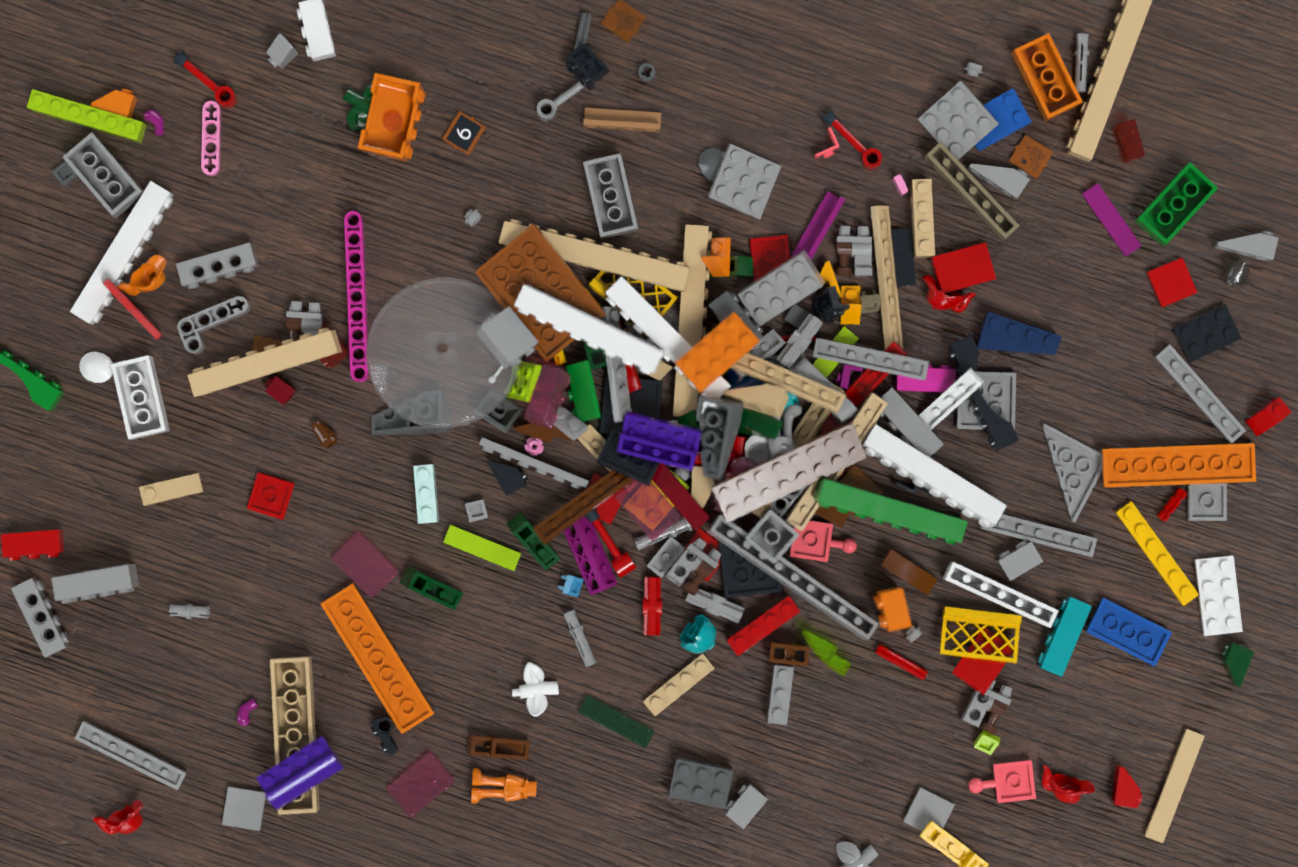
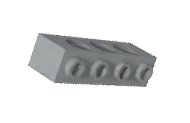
M251 243L176 264L183 287H188V289L197 288L199 283L203 282L207 284L215 283L218 281L217 278L225 276V279L235 277L237 272L249 273L255 271L254 268L259 266L253 244ZM234 257H240L241 263L239 266L234 267L232 265ZM217 262L222 263V269L219 272H215L213 268ZM202 267L204 274L201 277H196V269Z
M31 578L11 588L44 658L69 647V637L65 631L62 632L59 626L61 621L57 614L54 615L51 609L53 607L51 600L45 597L43 593L44 586L42 582L37 580V578ZM32 594L36 595L38 599L35 605L30 602ZM41 611L46 615L44 622H41L38 618V614ZM48 629L54 631L53 639L47 637Z

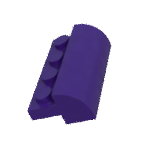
M627 411L617 452L692 471L700 447L702 430Z
M321 736L256 779L266 793L265 796L275 809L279 810L342 770L344 766L336 753L332 751L325 738Z

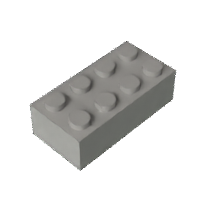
M92 132L63 156V159L115 218L139 200L144 192L98 136Z
M621 153L583 162L600 238L604 239L638 231Z
M805 250L740 290L738 296L755 322L761 326L821 288L825 280Z
M136 564L51 578L55 601L61 600L62 604L78 601L77 597H80L81 600L97 598L96 594L98 593L100 597L116 594L115 590H119V594L132 592L134 587L139 586Z

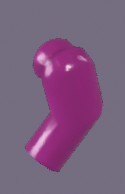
M155 110L145 111L144 119L154 124V135L164 136L163 117Z
M254 698L239 707L236 719L241 726L249 724V712L258 707V703Z

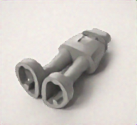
M790 405L783 410V437H781V432L779 431L776 440H768L771 458L795 448V441L792 439V422L794 417L801 414L802 407ZM770 415L772 418L780 420L779 417Z

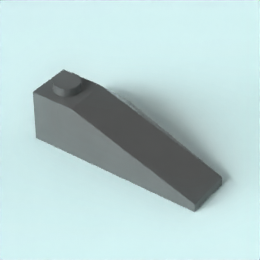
M444 391L422 392L411 400L407 399L398 406L390 407L371 416V435H412L451 432V412Z
M699 396L696 418L699 421L700 430H702L701 460L703 476L722 480L741 423L744 403L728 398Z

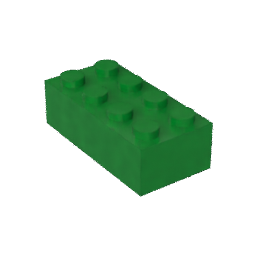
M1189 162L1175 175L1134 222L1163 247L1169 243L1218 187Z

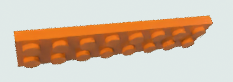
M1255 443L1101 449L1103 488L1256 482Z
M354 583L320 604L401 734L435 714Z

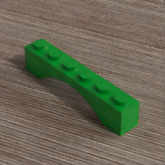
M5 350L0 351V364L10 368L20 377L27 387L32 401L47 411L53 412L65 393L60 390L62 386L54 381L49 383L44 379L46 376L38 371L32 372L28 369V364L21 360L16 362L12 359V354Z

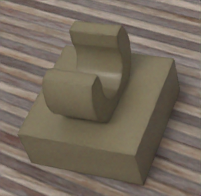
M872 290V295H865V291H862V296H860L861 313L879 312L880 294Z

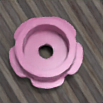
M534 437L529 438L527 444H525L526 452H529L531 456H537L539 453H542L544 449L542 440Z

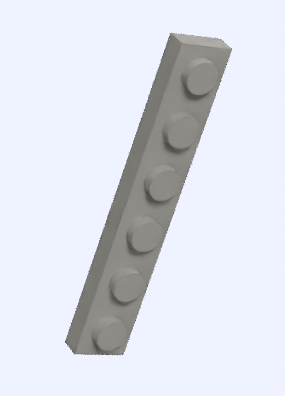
M602 307L606 315L601 320L620 329L618 308ZM605 354L614 422H624L627 411L632 412L625 363L622 362L623 358L615 356L614 358Z
M816 338L813 357L924 381L927 377L930 362L823 338Z
M1170 344L1154 357L1229 443H1233L1246 431Z
M483 437L479 445L483 446L482 450L491 454L493 451L501 453L500 457L508 461L514 458L518 460V465L528 468L529 465L536 467L535 472L545 476L547 472L553 474V479L564 483V480L572 482L571 486L579 490L582 487L587 488L589 483L586 479Z
M1003 514L992 528L980 526V529L1093 557L1097 538Z
M86 721L82 722L74 738L176 790H179L187 774L186 771Z

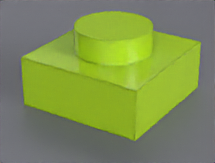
M983 730L974 742V748L991 755L999 745L1000 737Z

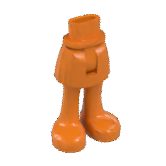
M473 768L472 786L492 785L504 787V789L472 787L471 803L473 804L478 803L480 799L489 797L505 798V801L524 799V797L527 799V796L536 797L537 781H528V778L525 781V778L512 774H507L506 777H488L483 775L479 768Z

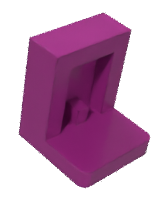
M849 364L843 365L842 372H838L836 383L839 384L840 388L848 389L851 371L862 372L863 368Z

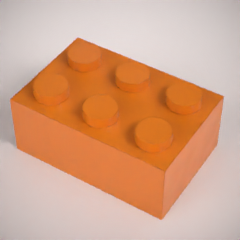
M896 586L875 591L876 596H873L875 608L877 607L880 611V615H877L879 626L888 632L912 627L903 588Z

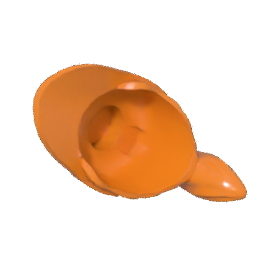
M160 255L152 256L133 272L129 283L123 282L117 288L130 296L158 289L165 281L163 270L166 266V259Z

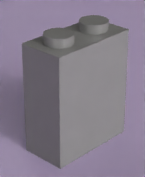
M510 307L483 325L476 333L504 369H507L509 366L514 368L522 361L521 357L524 355L526 357L530 356L536 350L534 347L538 343L537 339Z

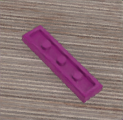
M1098 183L1081 194L1124 257L1142 246Z

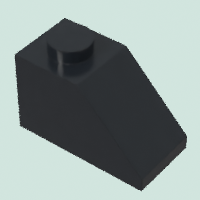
M493 461L488 462L506 496L527 485L526 481L528 478L523 470L519 471L516 467Z

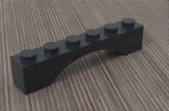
M972 335L948 345L950 349L947 351L951 360H955L958 366L955 369L959 378L970 368L975 373L977 372V361L980 352ZM977 388L971 394L974 401L971 405L975 413L979 412L981 417L979 422L983 431L987 430L989 437L987 440L990 447L1000 450L1018 442L1019 439L1012 423L997 415L984 400L980 389Z

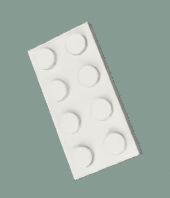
M1234 555L1195 559L1194 565L1203 636L1243 632Z

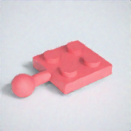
M809 521L802 532L795 527L793 528L800 535L791 544L789 556L828 562L830 547L841 548L845 553L850 554L855 552L857 543L851 538H847L844 541L832 540L833 524Z
M1032 760L993 764L994 780L982 781L979 778H973L968 784L969 790L973 793H980L985 788L995 787L997 803L1036 799Z

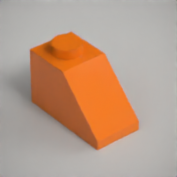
M114 90L92 102L91 107L132 118L137 97L130 90Z

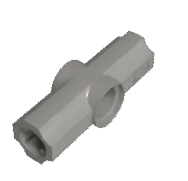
M809 314L799 329H796L787 341L786 347L781 351L776 361L789 370L800 354H803L812 341L811 339L820 329L823 322L814 315Z
M699 589L696 596L688 593L685 600L704 608L703 610L711 614L725 617L736 623H739L745 609L742 606L727 601L722 596L712 592L708 593Z

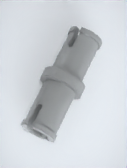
M171 604L169 615L186 617L187 619H192V617L208 619L210 607L193 606V604Z

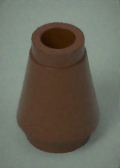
M320 420L311 426L322 447L329 449L338 441L337 434Z

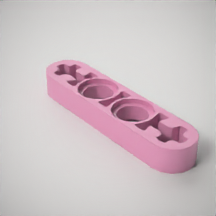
M208 101L203 105L201 168L208 176H215L220 170L221 107L215 101ZM211 105L217 109V111L213 112V118H217V121H206V118L211 119V114L207 111V109L211 108ZM209 124L216 125L217 130L214 134L207 133L206 128ZM214 143L216 145L215 152L208 153L206 151L207 144ZM206 156H216V159L212 158V164L216 166L212 169V172H209L206 168L210 164V159H206Z

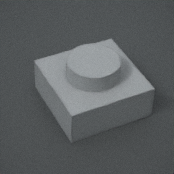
M484 499L465 504L469 523L489 518Z

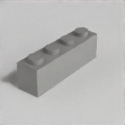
M890 388L880 397L888 403L880 416H885L889 420L887 424L893 431L898 430L902 436L900 438L908 445L911 444L913 448L929 458L944 445L893 388Z

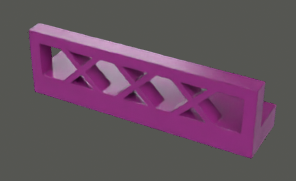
M827 192L790 258L805 250L809 258L812 259L843 205L845 198L841 196L839 198Z
M587 517L581 518L573 524L576 531L575 535L571 533L570 528L566 529L564 533L591 596L618 583L593 523H590ZM578 543L582 545L583 553L578 550ZM585 561L590 564V571L586 569ZM593 579L597 581V584L599 586L598 589L594 588L592 583Z

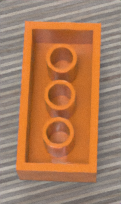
M1049 33L1014 49L1011 53L1044 122L1079 106L1083 102Z
M733 312L680 358L675 365L701 393L760 341L738 315Z

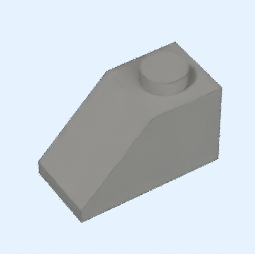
M281 34L276 37L266 52L270 56L267 60L275 68L279 66L281 69L299 54Z

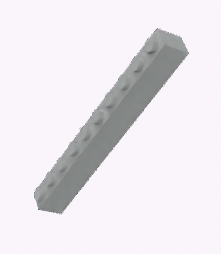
M722 515L717 516L707 530V533L861 639L869 640L878 627L879 623L783 557H780L775 564L772 563L745 539L748 533L732 522H726Z

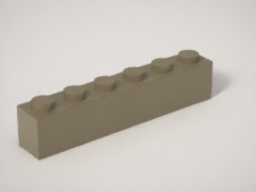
M941 142L924 157L1002 241L1019 227L1017 222Z

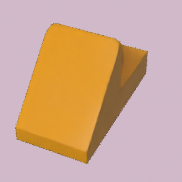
M827 261L820 272L825 283H828L826 289L836 286L837 293L842 298L831 263Z
M841 286V304H849L850 308L844 312V315L840 316V324L860 325V286Z

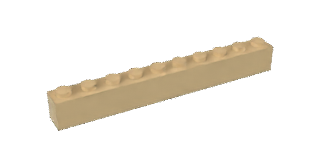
M1122 0L1121 6H1123V9L1115 17V30H1111L1107 41L1110 43L1108 48H1104L1101 54L1102 64L1097 66L1094 77H1096V80L1088 88L1087 94L1089 98L1087 102L1084 101L1080 112L1083 114L1081 119H1077L1073 130L1076 132L1074 137H1070L1066 148H1069L1067 154L1088 162L1092 160L1152 0Z
M510 219V222L504 221L499 244L507 246L528 227L521 225L522 222ZM547 228V231L540 230L565 262L686 292L691 269L687 267L688 264L676 261V264L668 263L669 259L658 257L656 260L650 258V254L639 252V255L631 253L632 250L627 248L613 249V245L608 243H602L601 246L594 244L595 241L592 239L584 238L582 241L576 239L577 236L572 234L558 235V231Z
M685 225L683 263L688 264L687 267L691 269L686 292L681 291L678 334L692 348L701 341V338H704L706 327L702 326V320L706 319L707 307H703L704 300H708V288H705V281H709V270L706 269L701 256L711 255V250H707V243H711L712 231H708L709 226ZM677 371L673 417H679L692 410L697 411V397L701 395L697 389H694L687 382V377L684 374L681 376Z

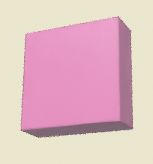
M900 174L895 176L892 181L901 197L908 192V188Z

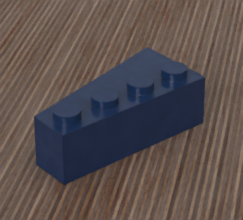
M988 312L985 314L976 346L978 350L1053 356L1057 353L1062 336Z

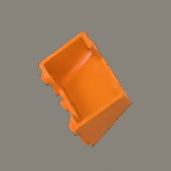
M375 73L371 87V93L373 94L365 130L361 131L358 149L407 162V159H411L413 154L411 143L417 136L415 125L416 121H420L422 113L419 110L420 103H424L426 92H424L422 85L418 82Z

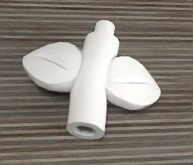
M528 662L523 672V679L526 684L519 685L518 689H512L513 697L520 696L521 699L527 698V709L533 717L541 715L547 708L548 701L545 695H559L558 681H544L543 670L538 665Z

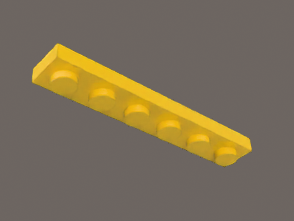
M1130 501L1115 512L1181 605L1185 606L1199 595L1133 502Z

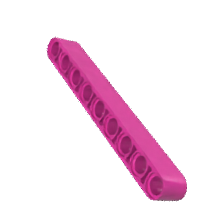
M350 211L344 219L350 374L353 380L362 383L368 380L370 375L364 220L358 212ZM358 216L359 222L354 226L350 225V218ZM353 235H358L360 238L359 242L355 245L351 244L350 238ZM359 254L360 261L353 264L351 262L352 255ZM355 273H360L361 280L358 283H353L351 279ZM355 292L362 294V299L359 302H354L352 299ZM356 311L362 312L363 316L360 321H354L353 314ZM357 330L363 332L361 340L354 339V333ZM358 349L364 351V357L360 360L355 358V352ZM359 368L365 371V375L361 379H358L355 375L356 370Z

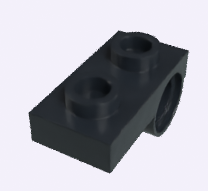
M382 716L372 721L373 726L371 730L376 737L379 736L382 740L381 747L384 752H389L390 756L398 752L399 749L389 734L395 727L390 716ZM382 720H387L390 723L389 730L381 728L380 723Z

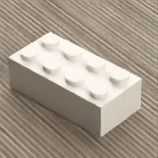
M148 355L111 364L128 439L134 440L170 431L153 356Z

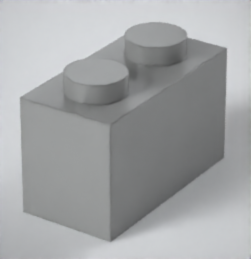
M1024 540L1015 545V550L1011 552L1007 550L999 555L1000 559L996 560L1008 581L1015 579L1043 562L1031 541L1026 543Z
M750 783L747 786L743 785L737 792L739 796L736 800L731 799L726 805V816L742 829L748 825L768 800L763 793Z

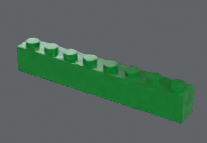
M825 478L819 480L814 500L819 502L818 505L821 507L829 508L831 505L837 507L836 511L845 514L851 511L855 512L854 516L859 518L872 517V521L883 524L886 521L890 523L891 527L901 529L902 526L907 527L908 532L918 535L919 532H924L926 537L935 540L938 536L944 538L943 542L952 545L955 542L962 543L968 521L962 518Z

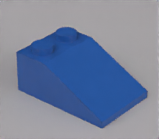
M1014 88L984 104L999 124L982 138L975 147L979 152L1028 126L1032 122Z

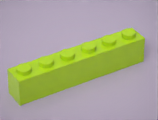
M33 89L27 104V108L31 111L138 143H142L147 127L141 121Z

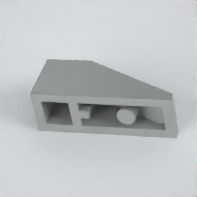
M970 164L967 170L1013 200L1019 197L1030 180L1027 178V173L1021 169L1015 170L1013 168Z
M1262 231V233L1217 242L1213 248L1269 262L1274 259L1279 238L1274 237V233Z

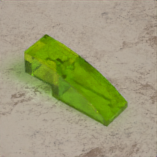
M802 629L801 633L813 652L833 671L845 677L851 663L835 655L838 647Z

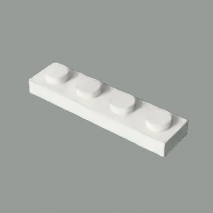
M970 368L919 415V418L932 430L984 383L983 380Z

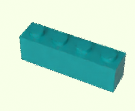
M1067 596V599L1062 600L1059 608L1062 611L1059 617L1056 616L1052 624L1054 630L1046 638L1045 645L1047 646L1044 653L1041 652L1038 657L1039 668L1058 676H1063L1092 607L1091 605Z

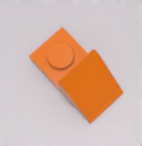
M711 238V256H701L702 261L713 277H730L731 238Z

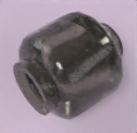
M1238 258L1229 260L1222 271V277L1225 278L1224 283L1233 288L1235 285H1244L1251 272L1248 268L1249 265Z

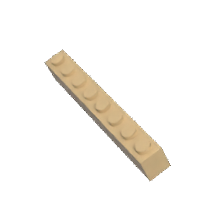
M329 328L318 330V334L314 336L308 333L299 336L300 340L293 342V339L281 342L282 346L275 347V344L266 346L263 352L258 353L257 350L247 352V357L244 358L235 356L228 358V363L222 364L219 361L210 364L211 368L205 370L204 367L193 369V373L187 375L194 397H199L340 353L342 350L336 330L329 331Z

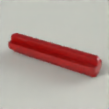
M878 645L875 650L877 655L921 680L926 678L927 670L888 648Z

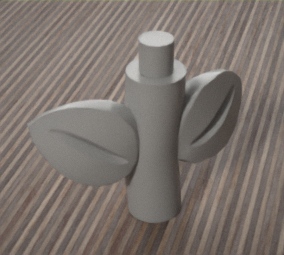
M840 842L836 844L838 857L844 863L841 867H871L869 864L879 856L872 845H869L860 854L857 845L853 843Z

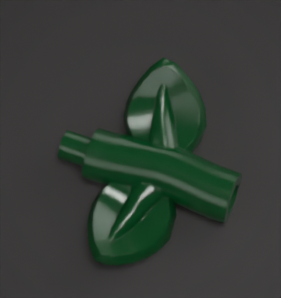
M372 85L365 87L362 95L349 88L343 97L344 101L354 106L347 113V122L353 131H357L366 125L373 96L371 93Z

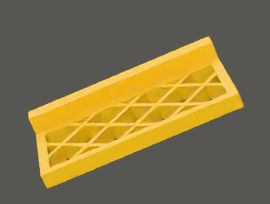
M600 271L591 281L589 287L606 300L608 296L605 293L610 289L609 286H613L616 283L615 274H613V283L605 284L600 278L607 272ZM627 278L629 284L641 283L642 294L640 295L644 299L645 296L656 295L657 306L652 307L654 309L657 308V312L662 317L677 299L665 287L655 285V292L644 293L643 283L645 282L639 280L629 281V278ZM666 294L671 300L667 305H659L658 295ZM617 305L614 306L615 308H618V311H621V309Z
M944 607L942 610L939 654L1017 663L1019 630L1022 616ZM947 621L955 622L959 627L952 634L946 628ZM967 624H974L978 631L970 636L964 627ZM987 626H992L997 631L991 638L983 631ZM1006 628L1015 629L1014 637L1011 640H1008L1002 633ZM960 630L968 638L962 644H959L954 638V635ZM979 632L987 640L980 647L973 640V637ZM998 635L1006 642L999 649L991 641ZM950 638L958 646L953 651L944 650L945 642ZM969 640L976 647V650L972 653H967L962 647ZM989 643L996 652L992 655H986L981 648ZM1008 645L1013 650V658L1005 657L1001 650Z

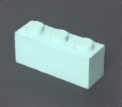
M435 465L413 466L418 524L439 522Z

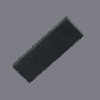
M911 229L891 230L897 287L916 285Z

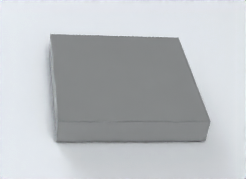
M1227 483L1187 484V521H1227Z
M228 786L222 825L260 831L266 793L264 791Z
M919 787L903 822L923 831L931 820L943 829L955 804Z

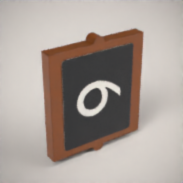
M459 111L442 140L452 145L455 150L458 149L469 156L486 127L475 121L474 117L470 118Z

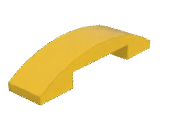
M931 820L919 835L961 867H988L989 865L976 853Z

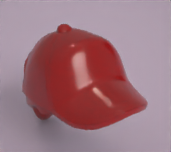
M926 275L922 278L929 287L926 300L932 305L933 309H951L956 313H961L967 308L971 299L976 296L974 292L963 296L956 291L944 293L939 289V285L933 277Z
M1043 765L1042 786L1044 789L1052 791L1058 800L1064 803L1075 804L1080 800L1082 794L1095 792L1094 785L1090 781L1070 778L1063 774L1052 775L1050 768Z
M135 800L131 806L127 805L124 809L115 811L107 819L98 816L92 820L98 824L102 831L109 835L115 833L130 834L136 831L143 822L142 815L139 812L143 807V803L140 800Z

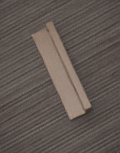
M585 108L583 125L584 128L660 133L661 113Z

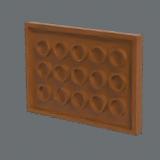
M535 223L475 271L504 310L510 307L537 339L538 343L535 349L546 362L551 360L575 339L570 337L571 333L565 330L563 332L552 328L553 324L546 322V324L535 320L536 316L530 313L525 315L518 311L519 308L514 305L523 285H531L598 319L606 315L605 311Z

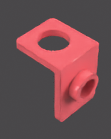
M831 127L827 129V132L834 146L815 154V159L822 156L824 159L834 155L835 150L839 149L840 146Z

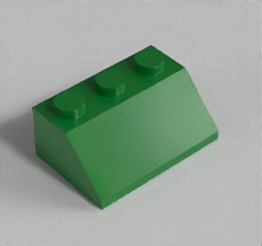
M589 360L566 366L567 371H564L565 380L570 382L571 385L568 394L570 401L574 400L575 408H572L573 415L582 422L600 419L601 414Z

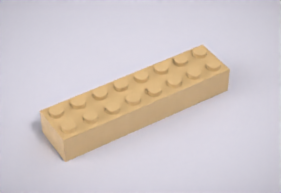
M312 656L270 659L276 765L316 740ZM316 785L280 808L278 815L318 812L320 810L319 785Z

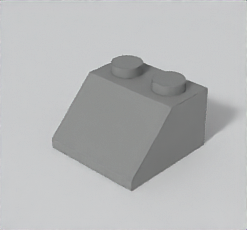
M769 510L745 539L775 564L800 534L772 510Z

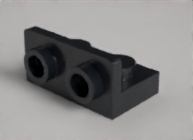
M585 43L567 55V70L574 74L580 84L587 87L590 91L594 89L595 82L609 73V68Z
M836 286L828 287L812 299L815 316L820 321H824V323L836 321L837 317L844 315V312L850 308L849 304L839 303L840 297Z

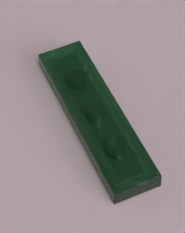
M589 695L586 696L578 713L645 749L655 732Z

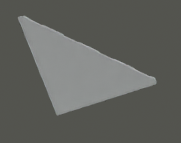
M1043 423L1042 428L1071 522L1075 523L1102 473V455L1096 450Z

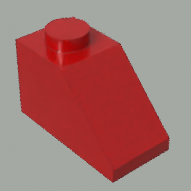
M1277 397L1248 418L1245 423L1257 437L1278 424L1292 412L1283 400Z
M1116 765L1111 803L1117 806L1138 808V804L1142 802L1140 788L1124 767Z

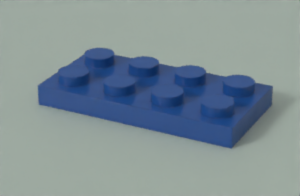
M1103 597L1085 631L1154 667L1172 634L1171 631Z

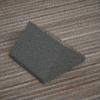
M491 388L474 410V413L508 434L523 408Z

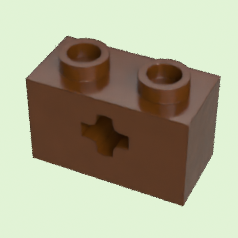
M770 641L768 661L808 666L810 647Z

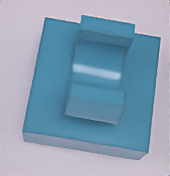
M572 575L562 576L561 578L566 580L565 585H559L558 588L563 590L562 593L578 597L584 579Z

